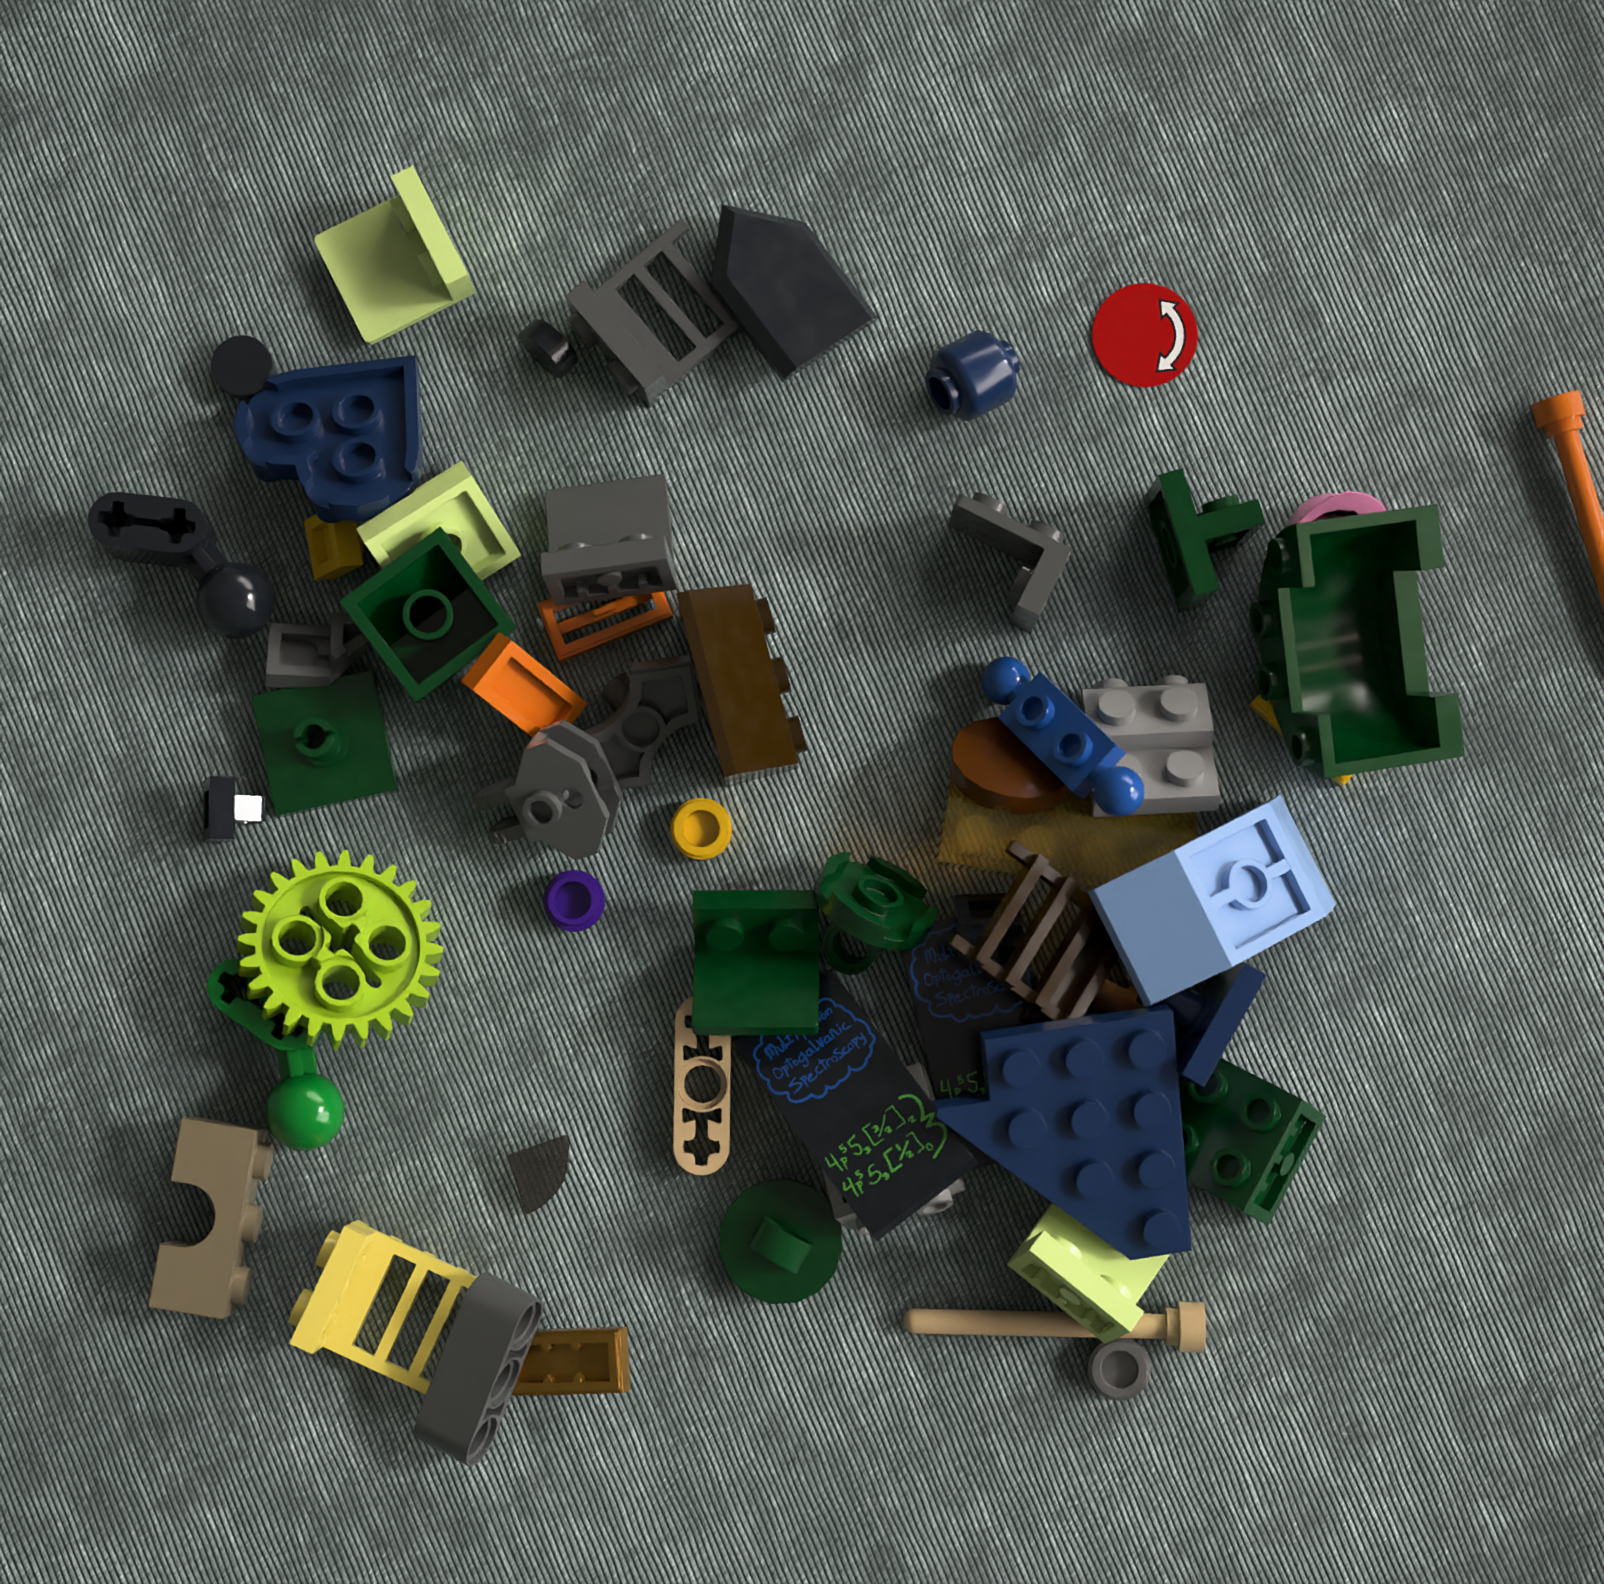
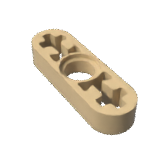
M691 996L680 1005L675 1016L673 1151L678 1164L684 1170L694 1175H708L723 1166L730 1151L731 1035H709V1049L722 1046V1060L710 1056H696L685 1060L684 1046L687 1045L697 1049L698 1035L693 1034L692 1028H687L685 1022L687 1015H692L693 996ZM696 1066L711 1067L720 1077V1091L711 1101H695L685 1090L684 1082L686 1075ZM683 1108L701 1113L710 1112L717 1108H720L722 1111L721 1122L708 1119V1137L710 1140L719 1141L720 1150L719 1152L710 1153L706 1164L696 1163L695 1153L685 1152L684 1142L693 1140L696 1136L697 1119L684 1122Z

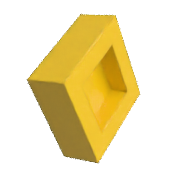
M316 514L304 521L314 580L337 579L363 565L364 541L356 530L359 527L356 521L326 523L320 520Z

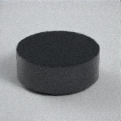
M534 319L518 335L520 342L532 358L556 378L562 379L578 363L577 354L569 342L544 320Z
M239 335L228 338L217 347L211 360V371L214 380L226 394L240 400H251L255 395L267 389L265 380L270 376L276 375V365L272 354L262 342L250 336Z

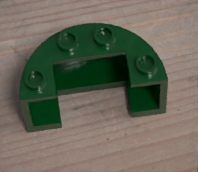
M1438 504L1296 523L1283 528L1268 543L1267 555L1261 574L1258 602L1252 603L1249 612L1252 632L1259 639L1262 662L1257 669V687L1262 699L1271 702L1278 725L1289 745L1293 762L1297 766H1304L1318 777L1327 779L1465 756L1458 694L1429 692L1416 571L1444 568Z

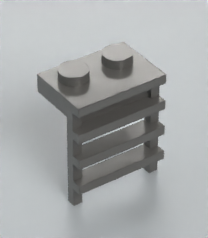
M682 218L595 291L583 280L565 295L571 316L566 320L569 327L587 348L590 349L596 345L610 361L606 369L618 385L628 395L636 391L649 407L659 401V397L675 383L679 384L687 377L686 374L701 361H706L715 354L714 351L730 337L734 338L742 331V328L716 294L673 246L675 242L690 231L689 226ZM660 255L722 325L708 338H705L645 269ZM632 278L636 280L694 348L679 362L676 361L617 292Z

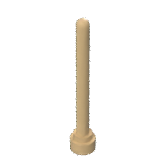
M1178 1301L1177 1308H1165L1164 1314L1143 1313L1132 1331L1119 1338L1165 1339V1346H1177L1178 1352L1204 1353L1206 1342L1204 1302ZM914 1308L908 1310L903 1317L905 1329L913 1334L1097 1338L1066 1312Z

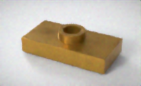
M627 1326L537 1329L511 1396L625 1393L631 1390Z

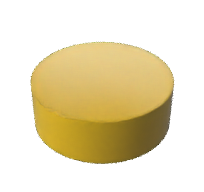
M695 798L683 803L674 813L670 826L671 837L678 850L688 858L700 861L710 860L719 856L728 847L732 837V822L724 807L716 801L707 798Z

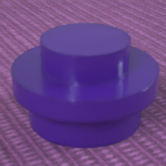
M568 870L559 873L548 883L543 896V906L547 917L555 926L565 931L579 932L589 929L601 918L605 908V893L598 880L589 873L580 870Z

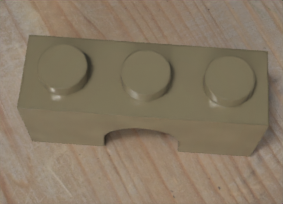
M198 1116L181 1118L171 1181L195 1185L204 1190L213 1202L215 1222L211 1232L202 1242L172 1239L159 1244L148 1307L225 1319L236 1313L237 1305L246 1304L252 1282V1268L244 1267L248 1242L256 1243L263 1218V1206L255 1205L259 1180H267L274 1153L273 1143L265 1142L267 1127Z

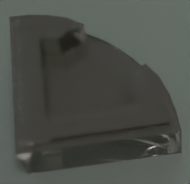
M567 1134L506 1155L526 1215L549 1202L561 1188L570 1163V1144Z

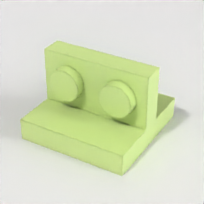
M462 461L421 485L412 494L374 518L359 524V527L356 528L365 545L382 569L440 526L481 581L522 556Z

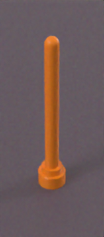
M1576 390L1541 400L1532 404L1531 408L1537 429L1544 428L1547 439H1554L1604 609V519L1578 430L1583 428L1580 417L1586 415L1580 392Z

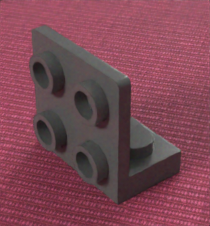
M663 475L636 477L549 489L546 491L545 505L549 552L540 553L541 573L555 606L677 590L668 488Z
M975 492L971 499L963 494H959L953 505L949 526L1024 563L1005 603L1015 607L1009 623L1031 633L1073 548L1062 544L1065 536L1047 524L1031 520L1029 526H1026L1006 516L1009 510L1008 507L988 495Z

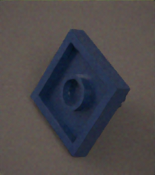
M1241 962L1208 978L1200 993L1188 987L1148 1006L1166 1004L1173 1011L1174 1022L1181 1026L1175 1036L1179 1080L1202 1087L1205 1086L1266 979V974L1245 962ZM1138 994L1136 1001L1143 1005V1002Z

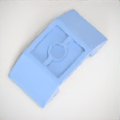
M1281 794L1230 819L1229 822L1175 850L1138 866L1088 892L1145 1007L1241 963L1327 916L1336 905Z

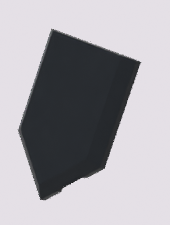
M722 204L717 229L718 237L715 258L712 264L709 286L782 382L877 320V315L806 222Z

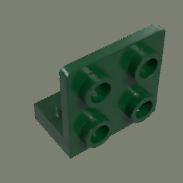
M693 890L692 912L695 942L692 1005L693 1034H817L819 1031V905L816 902L814 890Z
M1220 1058L1204 1087L1183 1080L1179 1082L1186 1181L1268 1226L1326 1116L1303 1099Z

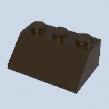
M751 584L695 589L676 593L727 787L798 769L796 754L807 751L798 715L786 718L780 695L791 692V687L783 657L771 659L765 635L776 633L767 597L755 600Z

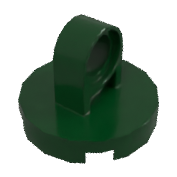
M840 852L827 859L813 890L817 904L828 919L831 920L821 943L826 961L838 972L845 975H857L864 972L880 956L884 949L891 951L912 950L923 944L935 922L938 912L935 905L932 908L926 906L923 902V898L927 893L926 888L904 869L883 858L872 855L866 865L858 862H849L851 852ZM843 930L847 934L865 942L867 948L866 956L855 957L848 954L840 943V932Z
M791 1178L764 1180L743 1190L727 1208L719 1232L720 1258L730 1279L750 1297L770 1304L797 1303L819 1292L835 1274L843 1250L841 1224L835 1220L830 1201L812 1185Z

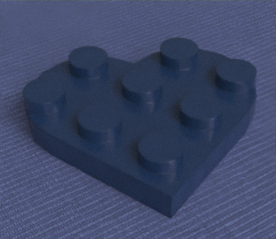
M415 355L296 369L273 375L265 380L267 389L255 395L248 405L242 400L237 407L233 423L242 455L252 466L256 477L265 482H275L280 479L299 480L305 498L314 507L317 517L323 522L337 523L340 521L370 520L412 494L420 484L423 470L420 370Z

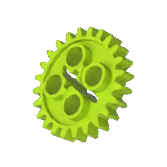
M342 850L337 865L329 866L326 857L319 851L316 852L313 869L307 870L295 858L291 860L290 880L273 871L269 876L268 882L271 894L260 890L254 891L251 905L257 912H243L240 927L249 933L239 935L237 939L236 951L249 955L240 960L238 974L242 977H256L248 985L247 997L249 1000L268 997L262 1011V1018L264 1020L272 1018L279 1013L286 1016L282 1034L287 1036L301 1025L307 1028L306 1045L312 1046L320 1032L329 1033L330 1044L333 1050L339 1049L343 1034H352L357 1046L365 1048L369 1029L373 1028L382 1039L387 1040L392 1032L391 1018L407 1027L411 1024L414 1015L409 1004L425 1008L430 993L423 986H435L440 973L438 969L430 964L440 962L443 947L430 942L438 938L441 925L440 922L423 921L429 915L432 906L430 900L412 903L411 899L417 885L415 880L408 881L399 887L393 883L397 866L392 864L379 875L373 872V855L368 854L360 867L351 866L348 850ZM333 900L348 901L355 907L357 912L351 916H339L331 912L326 904ZM304 910L309 911L315 917V921L301 915L300 912ZM289 938L301 939L309 945L311 951L304 955H291L282 949L280 943ZM376 943L390 944L396 948L400 956L394 960L379 959L373 955L369 947ZM331 944L334 948L340 949L348 945L352 949L350 954L344 949L332 953L329 951V946ZM365 977H367L371 981L380 983V987H371L366 982ZM330 982H342L352 989L354 996L346 1000L333 999L326 994L323 986Z

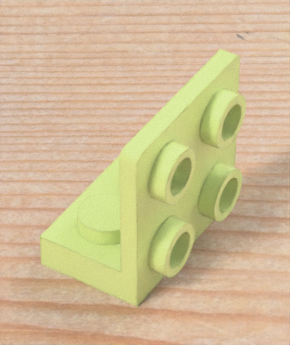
M413 165L391 176L399 195L316 235L314 238V242L364 341L368 345H373L476 293L471 279Z
M1051 1202L1007 1265L1104 1344H1107L1132 1331L1144 1313L1136 1303L1170 1254L1130 1260Z

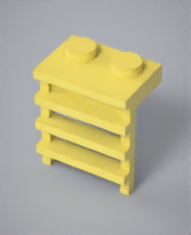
M356 1220L345 1225L341 1233L331 1230L323 1243L315 1265L324 1270L314 1291L304 1288L293 1307L288 1323L297 1328L289 1344L310 1354L315 1353L322 1347L327 1348L426 1395L431 1381L422 1377L425 1367L462 1287L469 1288L477 1277L461 1267L450 1265L435 1258L436 1256L429 1252L420 1251L403 1243L401 1239L392 1235L388 1236L369 1227L368 1224ZM397 1255L416 1264L381 1342L375 1354H372L354 1344L389 1268ZM429 1271H432L449 1279L450 1282L409 1370L388 1361L422 1285Z

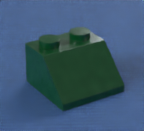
M441 526L339 601L415 703H419L477 660L498 632L508 637L516 631L514 623Z

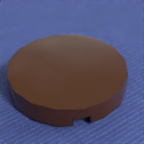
M998 717L972 722L959 730L951 745L950 778L961 793L980 806L994 810L995 804L998 803L1004 806H1012L1011 813L1025 815L1050 809L1062 801L1068 791V787Z

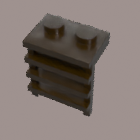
M1011 840L1004 852L1023 865L1019 874L974 946L958 934H952L946 946L1024 1002L1027 1006L1019 1017V1020L1024 1024L1030 1025L1083 1017L1118 959L1119 954L1090 896L1077 886L1079 882L1070 875L1063 876L1048 865L1050 860L1042 854H1034L1018 841ZM1040 878L1050 885L1052 889L1004 967H1001L990 957ZM1070 900L1081 911L1036 985L1031 989L1020 979L1066 903Z

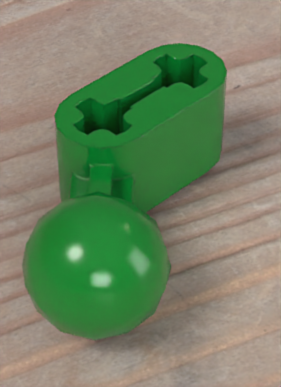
M229 959L221 962L212 970L208 979L207 992L211 1002L225 1015L269 1046L276 1048L281 1081L272 1088L266 1101L265 1120L270 1133L281 1145L294 1151H313L326 1146L338 1134L344 1121L345 1104L339 1089L331 1080L318 1074L314 1046L319 1042L323 1032H320L312 1046L306 1045V1027H304L299 1036L289 1034L281 1038L283 1024L278 1022L280 1019L274 1016L264 1020L262 1018L263 1007L252 1001H246L238 997L232 1001L235 992L229 987L231 980L234 977L242 980L248 978L238 974L239 962L242 959ZM250 977V978L248 979V981H247V986H248L256 977ZM265 996L260 999L266 1003L268 997Z

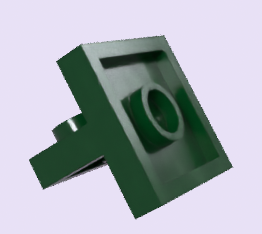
M1183 468L1158 475L1143 497L1178 613L1202 607L1219 590L1209 554L1247 543L1265 524L1259 500L1255 499L1240 504L1238 495H1230L1210 501L1202 505L1203 512L1197 514Z

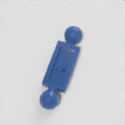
M1009 656L996 658L985 667L981 680L984 693L996 704L1009 705L998 718L1072 792L1084 800L1093 790L1094 799L1098 807L1104 813L1114 817L1128 816L1141 806L1145 795V788L1141 777L1128 767L1115 766L1126 752L1049 678L1039 672L1031 681L1030 673L1024 663Z

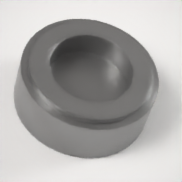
M1117 1338L1107 1344L1099 1340L1091 1348L1086 1360V1372L1090 1383L1099 1394L1107 1399L1114 1401L1132 1399L1139 1395L1148 1384L1151 1373L1149 1358L1144 1349L1132 1339Z

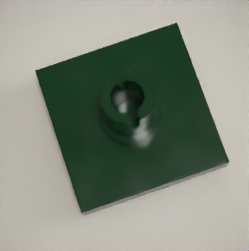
M369 670L341 676L329 686L285 688L251 696L275 816L281 818L400 792L374 671Z

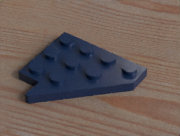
M1165 1004L979 1032L985 1093L933 1100L932 1107L937 1118L1128 1259L1136 1260L1192 1251L1173 1011Z

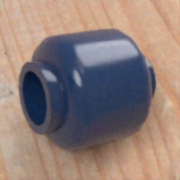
M975 330L933 353L929 364L930 371L925 376L926 387L933 403L943 414L948 416L952 414L958 419L971 421L1007 403L1013 398L1017 388L1016 374L1020 369L1019 360L1008 342L1004 340L999 341L991 333Z

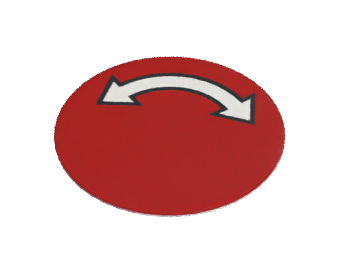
M1137 283L1117 290L1103 302L1094 319L1092 341L1098 360L1113 377L1132 386L1154 387L1170 382L1187 368L1196 351L1198 329L1190 307L1178 294L1161 285Z

